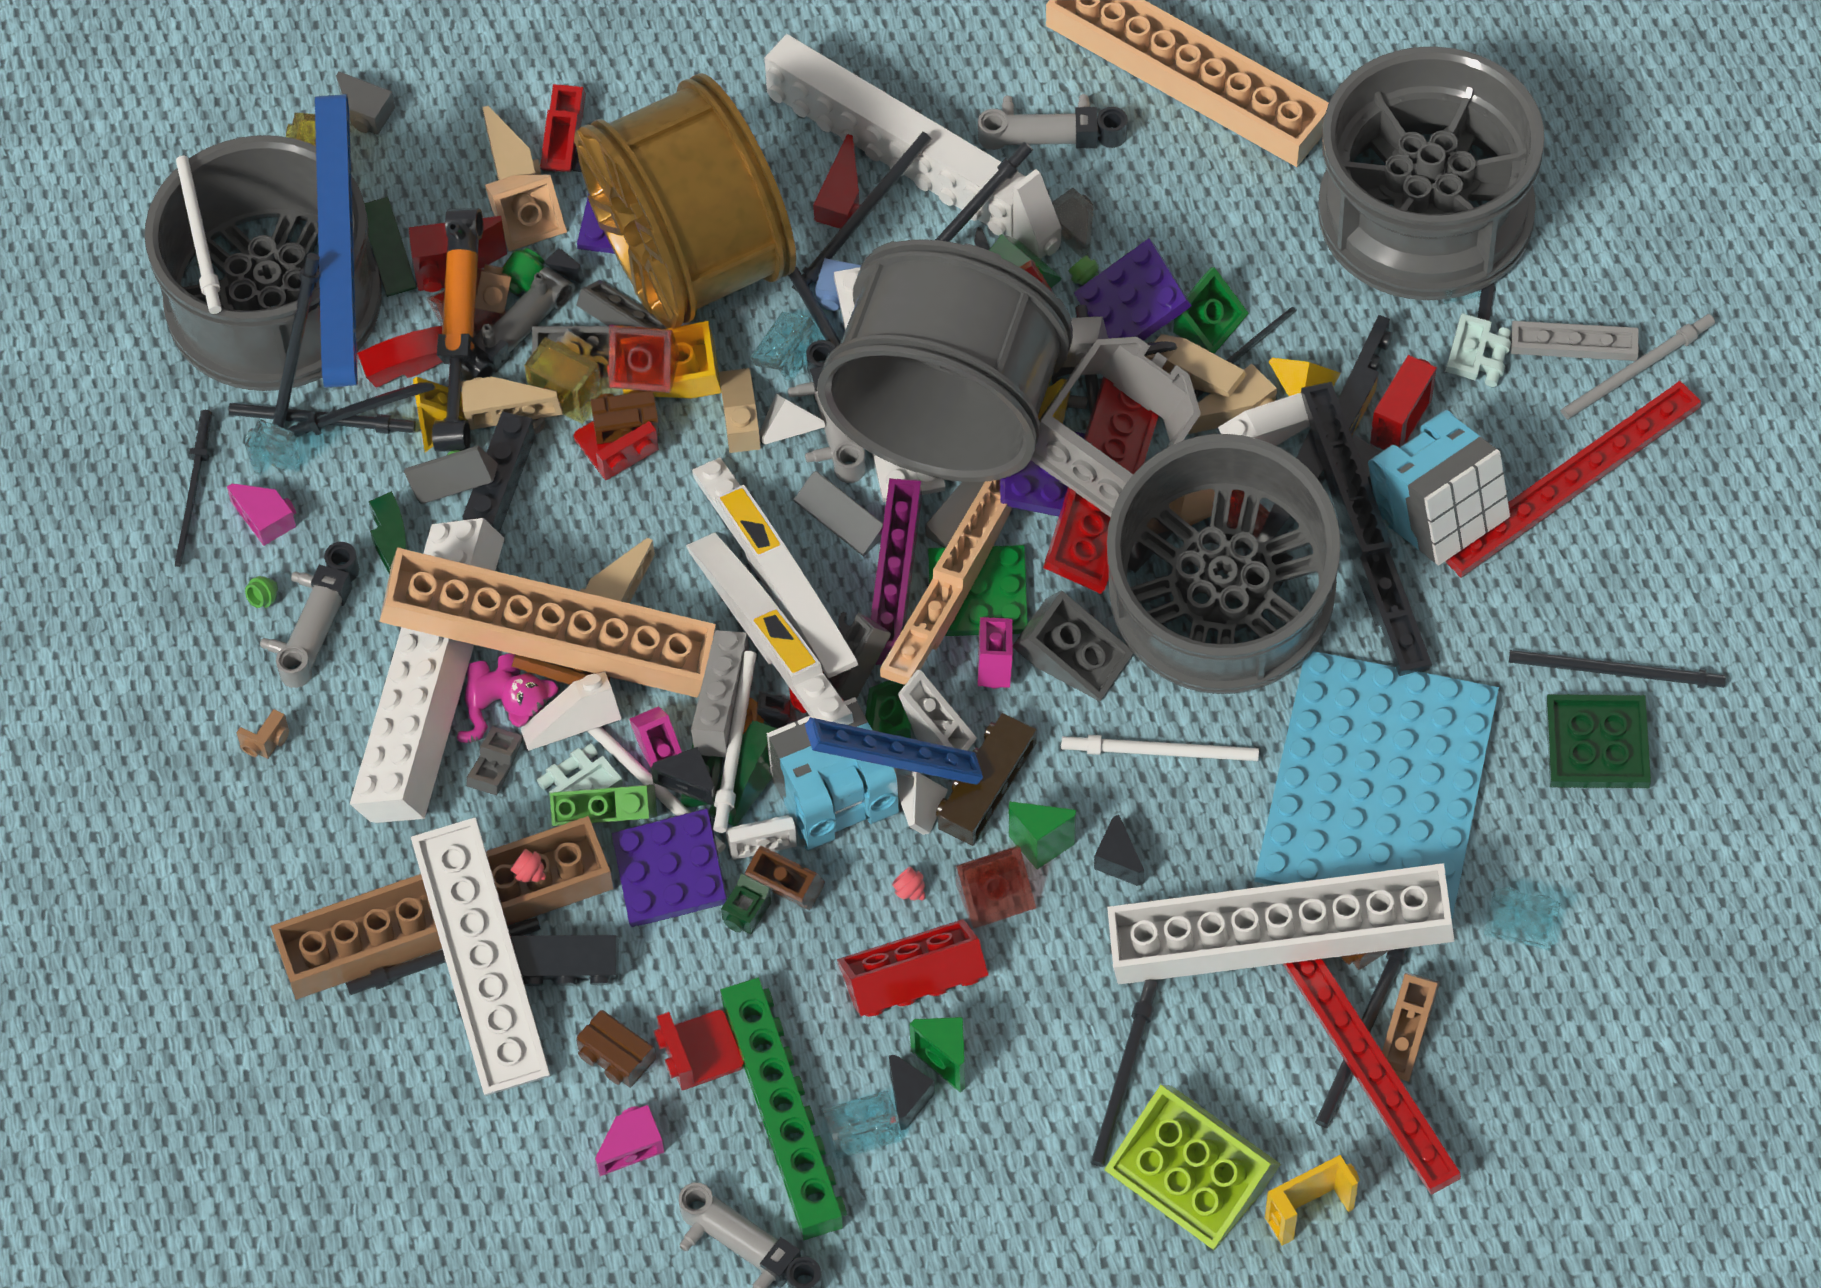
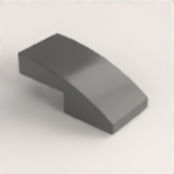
M492 726L480 746V756L467 776L466 786L497 796L521 746L523 735Z

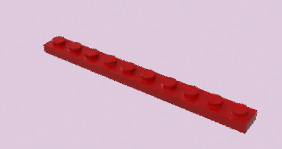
M1678 381L1508 502L1510 513L1508 519L1445 562L1462 578L1700 408L1701 400L1681 381Z
M1322 959L1284 963L1283 965L1429 1193L1432 1195L1460 1180V1171Z

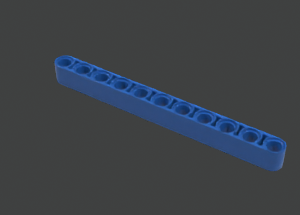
M347 94L315 96L322 378L324 388L357 386L349 102Z

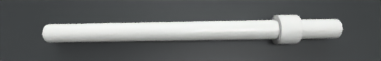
M179 156L176 159V164L201 273L199 279L202 294L206 296L209 312L217 314L222 310L218 295L220 284L218 276L214 274L189 159L187 156Z
M745 651L743 654L721 787L715 796L714 806L717 810L713 830L719 833H724L727 830L729 813L734 808L736 798L733 790L757 656L752 651Z
M602 727L587 731L643 785L654 784L652 774ZM655 784L656 797L676 816L691 813L665 787ZM714 834L718 854H720L726 845Z
M1088 735V738L1062 736L1061 749L1087 751V754L1100 755V752L1246 761H1258L1259 748L1101 739V735Z

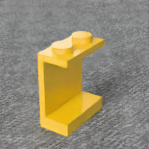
M1338 1155L1268 1191L1265 1219L1281 1245L1283 1246L1294 1240L1297 1222V1212L1295 1209L1332 1190H1335L1348 1212L1353 1210L1358 1182L1360 1181L1357 1171L1351 1163L1346 1164L1342 1156Z

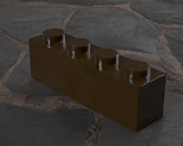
M1001 713L996 723L992 721L988 725L984 734L985 741L980 748L975 747L972 751L976 754L983 775L982 780L977 785L954 780L952 785L953 792L948 799H942L936 810L938 829L971 846L977 841L1037 744V729L1004 713Z

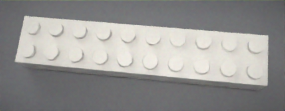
M788 34L764 58L767 93L772 100L777 103L784 102L792 107L798 116L803 118L809 117L823 131H832L840 136L842 141H844L847 134L853 135L854 146L865 151L871 160H880L887 164L890 169L922 131L927 133L932 140L902 176L905 175L913 180L921 190H930L935 193L948 206L955 205L963 210L998 171L997 166L1001 161ZM1017 172L1011 180L1007 179L971 220H980L988 225L989 229L998 236L1004 234L1013 238V186L1026 176Z
M484 518L432 524L423 554L495 571L504 537ZM401 627L350 801V805L370 822L381 823L425 819L474 644Z
M1444 863L1107 907L1113 968L1118 985L1143 982L1145 980H1158L1454 942Z

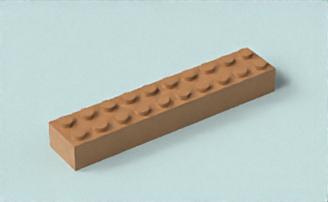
M589 816L486 851L507 926L613 890L611 872ZM525 849L531 853L536 851L541 855V862L544 865L543 872L546 875L545 880L539 882L531 880L525 883L515 879L516 874L510 871V869ZM421 874L271 925V930L296 1000L369 975L371 970L380 967L386 969L442 949Z

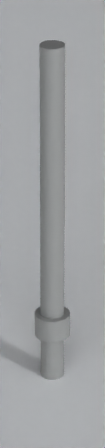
M1707 314L1691 325H1684L1676 331L1675 336L1560 410L1567 420L1682 345L1688 346L1698 339L1699 334L1715 324L1712 315Z

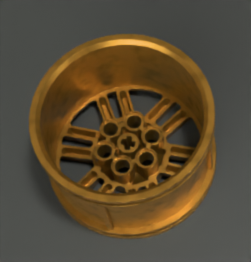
M703 73L696 74L690 79L681 81L678 84L677 92L613 122L607 123L599 119L592 122L591 125L588 124L576 130L574 142L577 146L582 174L589 193L588 199L599 227L604 230L620 265L633 284L634 292L645 309L667 328L675 329L681 326L682 323L690 322L694 319L697 309L758 280L764 279L768 282H775L781 277L790 275L795 270L796 248L794 236L782 196L771 169L743 116L727 93L710 76Z

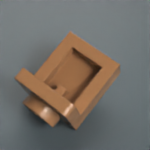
M485 264L484 269L477 268L476 309L504 314L511 277L502 273V267Z
M273 709L257 734L242 727L236 733L240 747L245 753L252 757H257L259 754L268 759L277 745L282 746L289 735V728L285 714Z

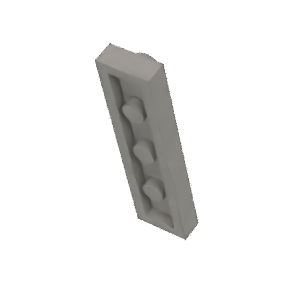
M1512 321L1511 354L1636 361L1638 358V328Z

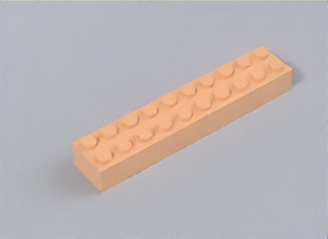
M1049 0L1046 4V26L1295 167L1299 166L1323 135L1324 116L1329 104L1327 101L1145 0Z
M397 548L391 565L379 621L598 674L605 671L608 677L696 698L701 690L716 625L402 548Z

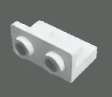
M788 815L727 828L726 830L732 860L754 856L760 845L771 851L797 846L793 817Z

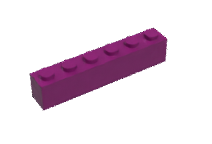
M889 478L871 620L887 629L891 635L875 665H882L906 625L922 504L921 481Z

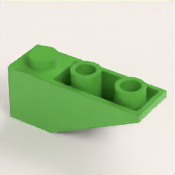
M655 784L549 793L552 826L563 825L589 816L591 823L657 817Z

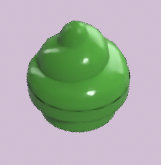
M1086 255L1075 263L1068 272L1072 275L1071 280L1073 283L1083 286L1098 275L1099 265L1095 259L1091 260Z
M257 576L251 579L245 588L248 602L256 608L262 606L266 608L272 605L277 598V582L264 576Z

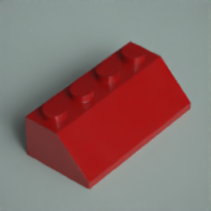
M964 919L837 959L854 1008L860 1017L864 1015L867 1017L879 1015L884 1012L885 1008L895 1005L908 1006L916 1002L917 998L926 995L939 996L946 993L948 988L960 984L962 986L978 983L980 978L989 976L979 938Z

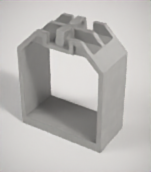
M1138 337L1097 339L1039 419L1040 435L1031 461L1095 505L1109 517H1111L1121 491L1133 474L1052 417L1079 376L1101 374L1113 382V386L1124 392L1148 411L1152 410L1163 418L1170 440L1166 448L1183 441L1201 415L1190 375L1177 365L1170 374L1167 373L1162 367L1168 359L1159 352L1151 360L1146 358L1144 355L1150 346Z

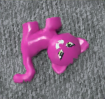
M512 653L499 656L498 668L490 672L486 661L470 663L467 668L468 682L464 701L468 707L469 718L475 727L471 731H459L457 734L458 741L461 743H472L482 739L488 726L481 711L499 699H502V705L505 711L508 712L511 723L518 728L524 726L531 716L539 713L545 707L547 701L558 693L557 685L547 679L540 680L530 673L519 675L520 669L511 667L515 656Z

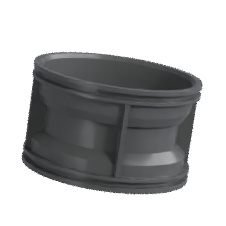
M1414 47L1397 50L1367 62L1350 74L1340 84L1328 104L1324 116L1322 151L1327 168L1320 184L1318 219L1324 241L1335 259L1350 274L1368 286L1387 294L1407 299L1443 300L1461 297L1477 292L1502 278L1524 254L1530 242L1534 226L1536 201L1533 184L1542 162L1544 126L1540 111L1532 95L1513 74L1495 62L1468 51L1447 47ZM1421 134L1433 135L1430 138V142H1426ZM1472 145H1475L1490 154L1492 158L1475 161V158L1469 151ZM1371 147L1386 165L1356 163L1354 160L1360 153ZM1469 200L1490 202L1474 208Z

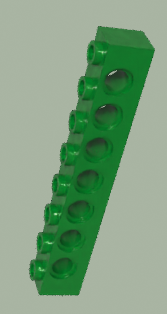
M758 977L720 989L722 1005L744 1061V1069L803 1241L843 1229L842 1217L847 1216L842 1196L835 1197L832 1186L836 1185L835 1176L831 1165L824 1166L821 1156L826 1155L821 1136L814 1137L811 1126L815 1125V1119L810 1105L803 1106L800 1097L805 1095L803 1084L799 1075L793 1077L790 1067L795 1065L790 1047H783L780 1037L784 1036V1031L780 1018L772 1017L770 1008L774 1007L769 988L763 989ZM751 1015H758L761 1017V1019L756 1022H749L746 1020V1018H748ZM762 1044L771 1046L768 1051L764 1052L756 1049ZM770 1074H779L782 1076L777 1081H769L766 1079V1077ZM783 1103L792 1105L787 1111H780L776 1108ZM792 1133H799L803 1136L797 1141L787 1139V1136ZM802 1163L813 1165V1168L808 1171L797 1169ZM814 1193L824 1196L823 1199L817 1202L807 1199L809 1195Z

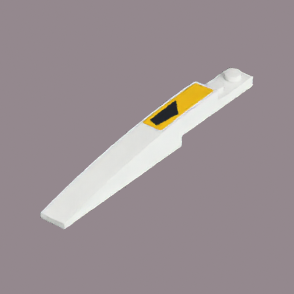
M721 457L692 469L697 484L745 551L748 563L786 618L819 660L826 676L831 678L857 666L858 662L829 613L744 485L740 486Z
M712 533L686 545L693 559L767 663H773L810 717L845 725L853 723L852 712L823 674L819 660L759 582L716 533Z

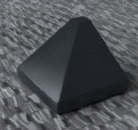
M558 248L545 260V264L571 280L580 284L584 281L581 265L562 249Z
M759 692L757 714L771 727L777 729L787 725L790 717V700Z

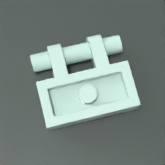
M1461 313L1445 372L1476 380L1480 370L1487 374L1485 380L1487 386H1497L1498 380L1503 376L1505 365L1503 364L1505 354H1508L1510 351L1511 341L1509 338L1511 331L1503 327L1499 329L1498 335L1489 333L1492 322ZM1485 347L1492 349L1491 358L1483 356Z
M591 743L583 749H575L570 753L568 759L559 765H551L546 769V773L537 779L539 786L543 790L553 784L557 786L549 791V793L620 787L623 785L622 778L604 756H601L594 762L590 761L591 758L598 754ZM576 768L581 769V771L569 779L566 777L567 774Z

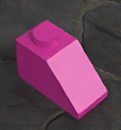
M233 483L226 486L231 503L263 546L296 527L294 515L297 512L295 507L287 497L282 499L276 489Z
M980 617L978 686L992 689L1000 687L1010 688L1013 656L1012 619Z
M659 706L629 718L638 745L650 768L654 762L682 752L669 716Z
M648 1105L630 1107L624 1110L621 1115L615 1117L595 1157L599 1176L664 1153L662 1138Z

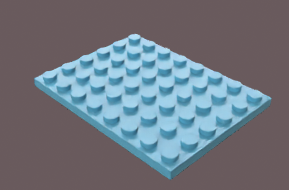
M1313 651L1302 665L1254 882L1280 885L1444 863L1451 919H1453L1499 687L1423 672L1399 676L1396 667Z

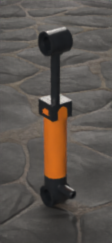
M479 208L448 209L445 216L448 244L442 334H438L437 356L444 364H450L447 415L443 420H435L432 428L433 447L437 452L462 451L470 448L471 444L470 424L468 420L459 419L462 364L476 363L477 343L473 339L479 240L482 238L484 229L483 215Z

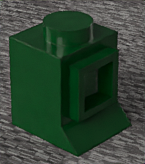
M741 873L737 885L721 908L724 924L735 932L740 933L743 930L752 934L771 905L770 887Z

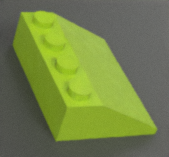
M1160 1085L1104 1170L1204 1244L1215 1250L1262 1194L1281 1164L1172 1085Z

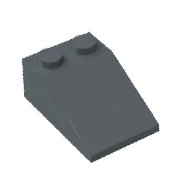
M1062 590L1044 600L1012 646L1036 668L1098 701L1102 700L1133 655V651Z

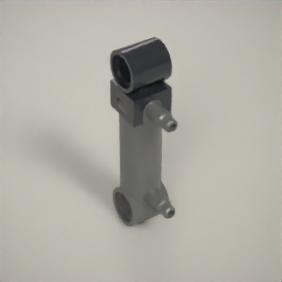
M550 267L543 268L539 273H536L531 288L493 326L490 324L483 325L482 329L473 337L477 343L476 363L462 364L461 380L468 381L479 377H492L493 372L496 373L510 359L509 353L532 331V327H536L554 308L560 309L572 297L575 288L574 284Z

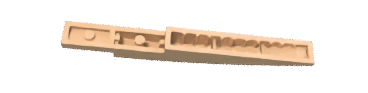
M1000 479L985 481L934 567L931 583L882 664L880 677L906 685L916 670L922 668L931 650H937L1012 510V507H1008L1007 504L1000 503Z

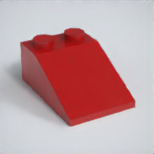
M501 216L483 218L484 229L482 238L479 240L477 268L479 269L484 268L485 264L489 265L507 255ZM445 223L408 227L411 257L418 291L437 292L441 288H445L448 244Z

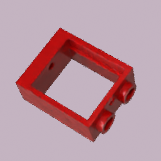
M1410 355L1406 357L1374 410L1370 438L1371 445L1385 450L1391 445H1396L1400 448L1407 443L1432 401L1437 367L1432 366L1424 359H1417Z

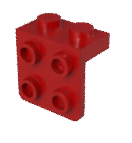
M593 421L574 432L575 442L605 481L659 450L657 432L650 421L611 443L597 444Z
M715 1010L675 1025L670 1012L657 1016L658 1029L653 1030L659 1049H666L669 1057L665 1059L668 1073L671 1079L677 1078L682 1091L740 1071L744 1067V1061L742 1060L739 1048L726 1015L722 1010Z

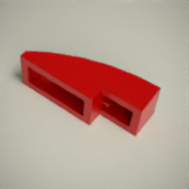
M553 84L550 110H547L540 163L541 170L571 172L577 148L574 142L575 132L581 127L586 98L583 87Z
M442 326L430 327L396 336L358 352L357 354L366 378L378 388L403 374L407 378L414 377L442 363L441 359L437 356L438 334H442Z

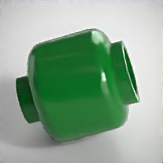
M525 248L523 251L516 250L512 252L502 267V273L511 277L509 291L517 296L521 292L526 293L531 288L534 275L545 268V260L528 248Z

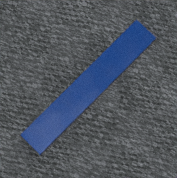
M811 717L805 723L806 732L813 751L976 785L983 778L975 752Z

